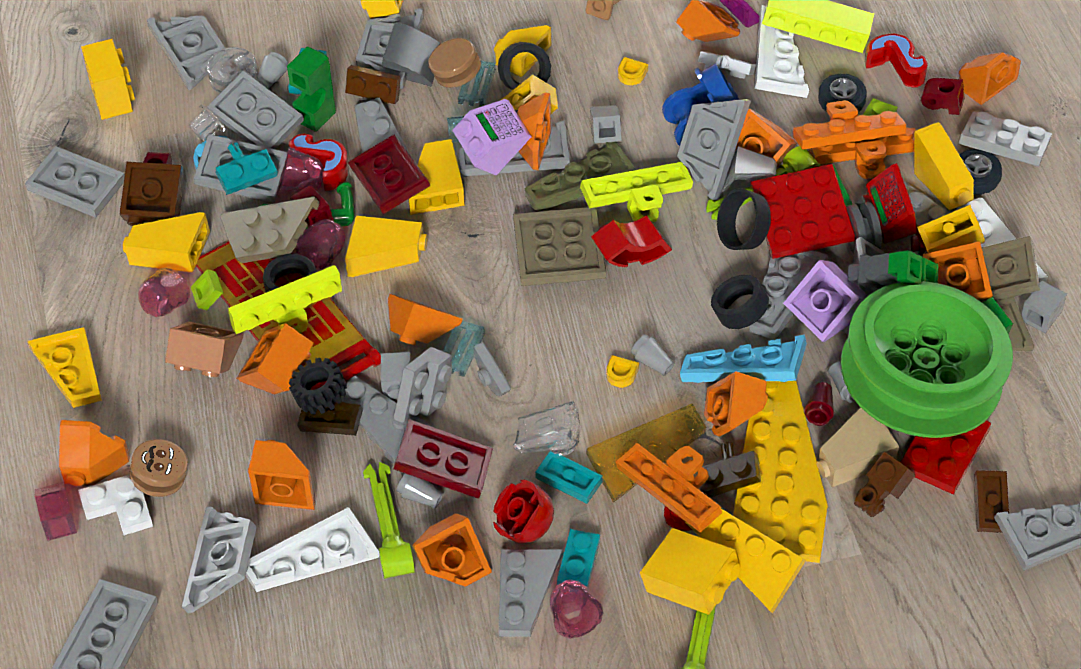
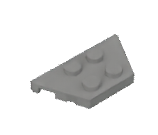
M415 9L414 15L401 18L398 13L389 15L386 18L367 20L356 56L357 66L401 76L400 89H403L407 73L382 67V60L394 23L398 22L420 31L424 17L423 9Z
M205 16L171 17V22H156L155 18L147 19L149 29L188 90L193 89L227 56L224 45Z
M749 99L695 104L692 106L677 157L684 166L690 169L694 179L705 186L709 192L707 196L713 201L720 199L751 102Z
M206 507L182 603V608L187 613H193L245 579L257 528L251 520L243 517L236 518L231 513L225 512L223 514L217 512L213 507Z

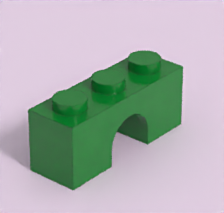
M307 46L287 65L289 84L302 91L300 96L292 103L293 108L303 115L304 121L301 125L317 132L336 113L329 57Z

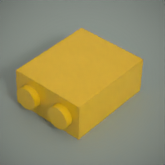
M672 528L640 571V575L648 593L709 615L716 604L722 601L724 593L732 581L738 578L741 567L735 549Z

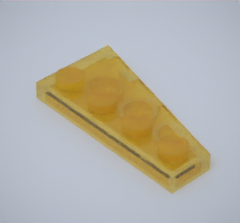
M692 403L588 447L586 454L595 471L603 476L602 483L614 503L637 485V483L621 472L616 465V461L636 443L640 444L663 463H666V460L677 450L690 445L703 435L707 427Z

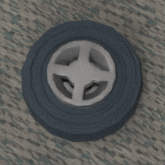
M835 74L823 80L819 87L818 100L825 111L827 103L846 100L851 102L860 112L866 103L867 90L864 83L857 77L849 74Z
M979 149L967 150L959 154L974 179L973 194L989 193L998 186L1002 177V165L996 156Z

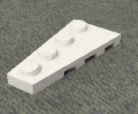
M762 5L759 14L755 89L807 98L809 88L808 84L804 82L803 77L805 73L803 66L799 63L798 47L795 46L793 41L794 33L763 25L762 21L766 6Z

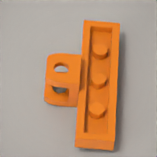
M846 100L827 103L826 111L830 116L829 122L820 124L807 123L793 128V138L802 150L906 134V123L897 112L885 111L879 115L858 116L857 108Z
M906 127V134L810 148L809 152L819 164L855 160V168L862 178H875L886 170L884 158L887 155L914 152V131L916 129Z
M636 443L616 461L617 468L700 533L722 514L720 505L699 490L708 479L709 474L707 469L702 467L704 464L703 456L692 447L684 446L677 450L666 460V465L640 444ZM686 457L693 458V460H689L685 463L682 462L683 459Z

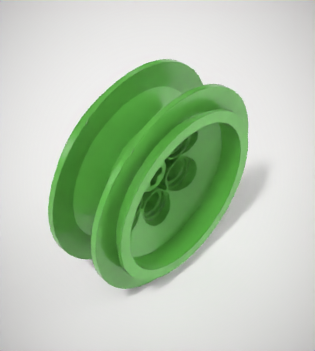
M921 281V284L917 285L900 282L873 292L857 307L851 319L848 338L842 350L841 372L844 383L856 403L880 423L894 430L919 437H951L978 427L995 411L1001 398L1003 386L1012 368L1013 349L1009 335L998 317L973 296L956 288L934 282Z

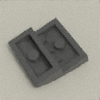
M395 22L384 53L382 67L407 73L406 80L432 87L434 74L429 68L428 61L431 53L441 43L415 28Z

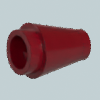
M820 382L815 385L805 406L804 412L810 423L822 426L827 424L834 416L832 386L826 382Z

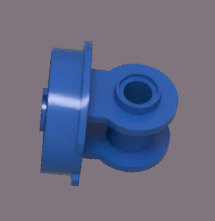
M716 63L703 71L698 67L695 68V73L701 83L674 92L665 100L662 106V113L665 119L670 123L678 124L674 137L679 146L693 105L740 100L730 82H727Z

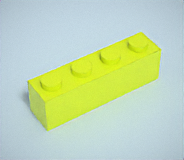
M768 0L762 24L863 53L870 36L874 13L829 0Z

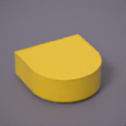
M624 57L618 66V79L625 85H637L646 76L648 64Z
M612 355L606 368L608 382L618 388L631 385L638 373L639 362Z

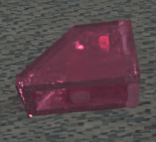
M65 482L35 489V500L47 541L77 533Z

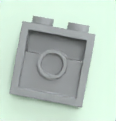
M430 347L404 367L394 420L405 423L418 413L428 417L435 410L442 408L446 400L445 385L452 373V355Z

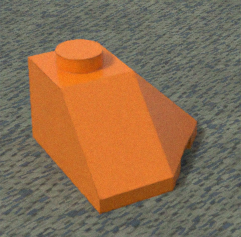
M691 0L676 21L683 29L681 33L691 41L698 39L710 42L737 37L740 34V29L737 28L738 22L722 7L704 0Z
M1001 52L979 56L972 62L965 63L959 71V79H963L964 93L980 105L984 104L1018 79L1021 60Z
M550 93L541 94L520 106L517 111L519 118L532 136L518 152L533 170L538 171L551 133Z
M749 109L736 149L739 146L773 158L777 163V168L783 162L786 154L797 145V142L778 125Z
M389 294L388 297L390 331L399 334L400 341L414 346L417 341L426 344L459 326L463 320L452 314L393 294Z
M735 371L707 388L704 416L707 421L713 423L712 431L714 435H724L764 409L768 399L766 392L767 381Z
M61 420L59 468L64 484H71L73 486L95 485L127 464L130 460L126 441L116 435L110 438L100 432L101 427L89 421Z
M455 513L430 526L412 545L426 574L466 587L492 573L469 518Z

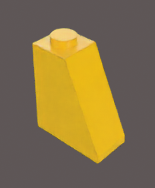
M937 122L914 131V174L948 210L973 201L974 179L942 125Z
M452 139L425 143L417 166L428 179L431 186L408 199L410 215L465 206L464 188Z
M198 212L133 225L129 235L123 241V252L127 255L129 265L193 272L210 234L206 214Z
M356 216L345 257L347 276L355 277L419 262L421 251H426L428 241L427 234H423L422 222Z

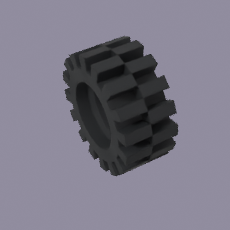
M315 358V363H312L310 359L306 361L307 366L299 365L297 367L299 373L295 371L292 373L293 379L289 380L291 386L289 388L298 406L304 412L310 411L311 414H316L317 409H319L322 414L326 412V407H329L330 410L334 409V402L338 404L342 402L340 396L345 397L347 384L334 361L331 362L330 359L325 358L322 362L321 358ZM327 381L322 387L310 390L315 384Z

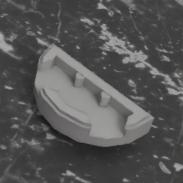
M482 342L473 346L476 363L479 367L477 373L483 386H489L491 391L497 396L510 392L511 386L486 345Z

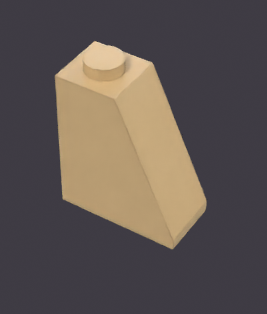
M860 408L820 448L817 467L821 477L826 478L831 487H835L866 475L884 451L897 460L899 445L886 425L880 423Z

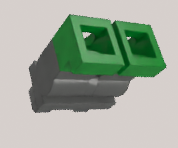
M909 250L873 256L860 255L859 263L849 264L848 281L854 284L858 283L870 291H877L885 286L900 282L911 285L921 284V281L938 283L939 264Z

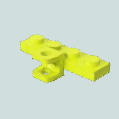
M682 162L582 180L580 189L589 209L628 201L627 209L634 221L644 217L640 214L642 210L649 212V219L652 222H656L659 217L658 208H661L663 203L662 195L689 190L692 188L693 180L686 166Z
M333 265L228 308L233 330L236 334L274 320L278 323V326L286 323L291 327L293 324L298 323L293 329L299 333L304 332L308 327L307 314L304 308L342 291L338 269Z

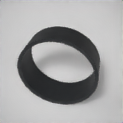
M742 188L731 191L724 198L718 212L717 230L719 238L725 247L731 250H748L757 248L762 244L768 234L771 223L768 202L760 194ZM751 197L756 211L755 226L750 238L742 244L736 233V217L742 203Z

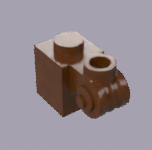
M884 451L866 476L870 479L864 488L857 492L854 505L862 508V511H866L870 517H874L885 509L884 499L889 494L899 499L916 475Z

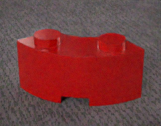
M647 215L630 223H618L612 220L610 223L600 227L591 236L605 259L619 267H628V263L638 261L644 265L672 251L660 231Z

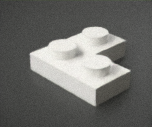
M130 475L78 490L87 520L117 511L123 535L153 527L144 494L134 486Z

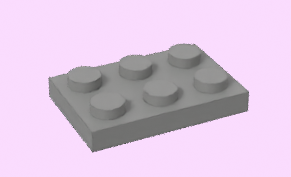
M244 71L207 106V110L211 115L248 143L276 149L304 121L301 113Z
M973 111L961 134L959 144L1039 166L1050 143L1052 133L1046 132L1040 127H1028L1020 125L1011 119L1002 120L992 117L991 114L986 112L977 113Z
M208 134L194 176V184L224 191L215 173V169L233 160L227 148L231 143L234 146V142H237L243 155H251L267 149L278 171L277 177L234 192V194L275 203L288 161V152Z
M55 146L26 181L25 185L30 192L96 218L124 183L125 174Z

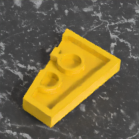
M84 327L27 341L31 351L73 408L102 401Z

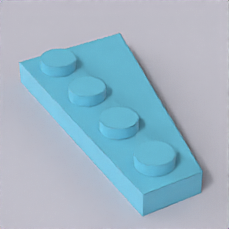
M805 335L795 336V341L781 343L780 339L768 341V346L752 348L751 344L740 345L733 352L727 353L724 349L687 354L680 371L681 381L696 383L718 382L735 371L765 381H796L807 345Z

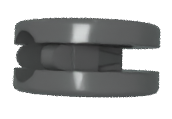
M871 202L861 203L860 208L855 204L848 205L846 209L855 234L854 241L848 243L852 253L854 254L855 242L859 237H862L881 250L882 232L874 205Z

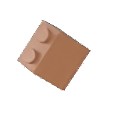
M187 322L172 327L169 331L165 363L174 364V368L177 370L191 371L193 368L202 370V375L218 377L219 374L230 370L244 333L236 334L233 330L195 322Z

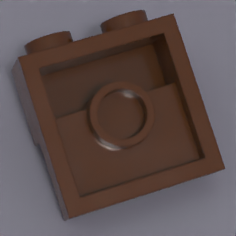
M126 161L120 206V216L123 220L127 221L128 225L133 226L143 224L144 222L180 216L182 203L180 190L183 167L174 164Z

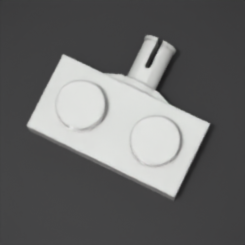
M701 51L698 62L705 63V69L716 63L720 69L730 70L729 75L745 79L746 74L754 75L756 64L707 51Z

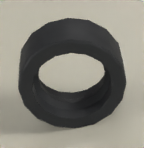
M518 42L511 44L503 51L498 62V73L506 87L514 90L521 84L513 79L509 69L513 57L522 52H529L537 58L539 73L536 77L547 83L551 74V63L549 56L541 47L532 43Z
M286 254L275 258L264 270L263 282L265 292L267 293L279 288L275 285V282L283 275L298 273L309 276L316 273L317 270L314 263L307 257L298 254Z
M752 275L731 277L723 282L711 297L712 309L721 324L729 329H741L754 324L765 314L769 306V297L759 280ZM745 295H752L740 307L728 309L736 299Z

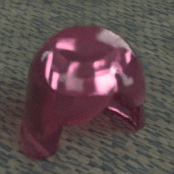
M289 147L280 191L299 192L309 185L317 191L323 181L324 166L322 162L312 155Z
M319 220L307 228L298 238L295 246L296 253L311 260L316 269H326L332 265L334 259L344 248L345 232L333 220ZM322 248L329 251V254H323Z
M171 268L158 269L153 275L142 282L138 290V301L145 313L153 317H163L170 314L174 309L185 305L190 298V288L187 285V280Z
M566 580L556 585L551 592L550 610L554 619L555 629L559 635L568 639L578 638L590 633L601 623L604 614L602 605L581 582ZM580 610L579 616L568 619L564 616L565 614Z

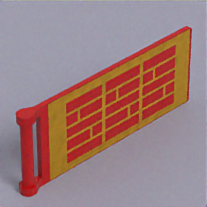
M229 241L199 257L196 267L202 274L207 269L217 273L223 290L221 298L229 307H232L266 293L263 282L264 270L275 258L241 263L236 259ZM298 273L283 275L275 282V285L281 287L306 276ZM330 297L314 302L304 308L307 314L308 327L300 334L313 342L309 350L311 353L309 360L311 359L312 363H315V358H321L322 362L325 358H328L331 362L334 361L337 366H340L364 352L365 357L340 370L345 381L371 366L376 367L381 364V355L377 349L367 342ZM270 320L254 327L249 332L259 341L264 331L277 327L278 323ZM298 323L293 324L291 327L294 328ZM327 381L319 382L318 384L314 385L310 390H316L322 387Z

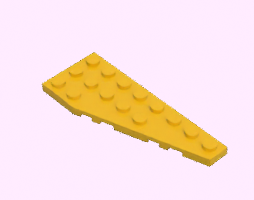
M767 381V403L763 410L748 419L743 454L754 450L758 455L761 482L737 489L733 516L801 556L806 561L820 563L828 504L817 467L797 382Z

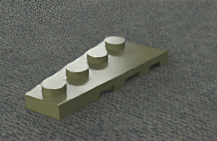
M606 142V147L602 150L594 149L588 152L586 159L578 163L572 161L565 165L564 171L559 174L551 173L524 188L525 197L535 212H539L583 197L584 195L580 189L582 180L634 171L636 168L617 142Z

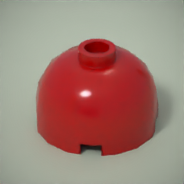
M524 479L520 480L521 483L517 485L513 483L508 485L499 495L493 510L497 514V523L493 522L497 532L518 543L533 542L543 537L549 530L554 517L553 502L547 492L540 486Z

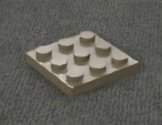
M596 207L513 214L521 286L606 279L603 254L591 238L599 230Z

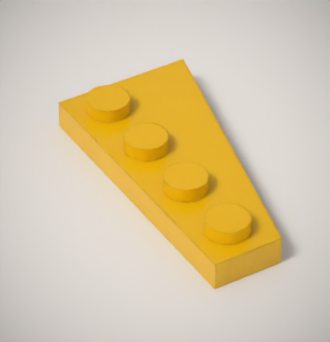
M721 509L722 514L701 533L685 522L699 537L735 549L741 567L738 578L772 614L806 562L801 556Z

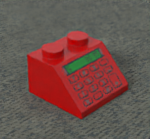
M896 163L866 184L867 194L863 195L864 202H871L877 211L884 244L916 234L915 211L900 169Z

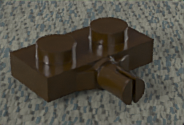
M334 402L335 408L330 410L329 407H326V412L322 414L319 409H317L316 414H311L310 411L306 413L301 409L297 426L301 432L356 436L363 412L360 404L345 402L338 404Z
M723 442L721 444L722 459L718 462L702 466L704 469H707L709 477L700 487V491L708 497H712L761 482L759 458L754 450L734 456L733 443L725 442V445Z

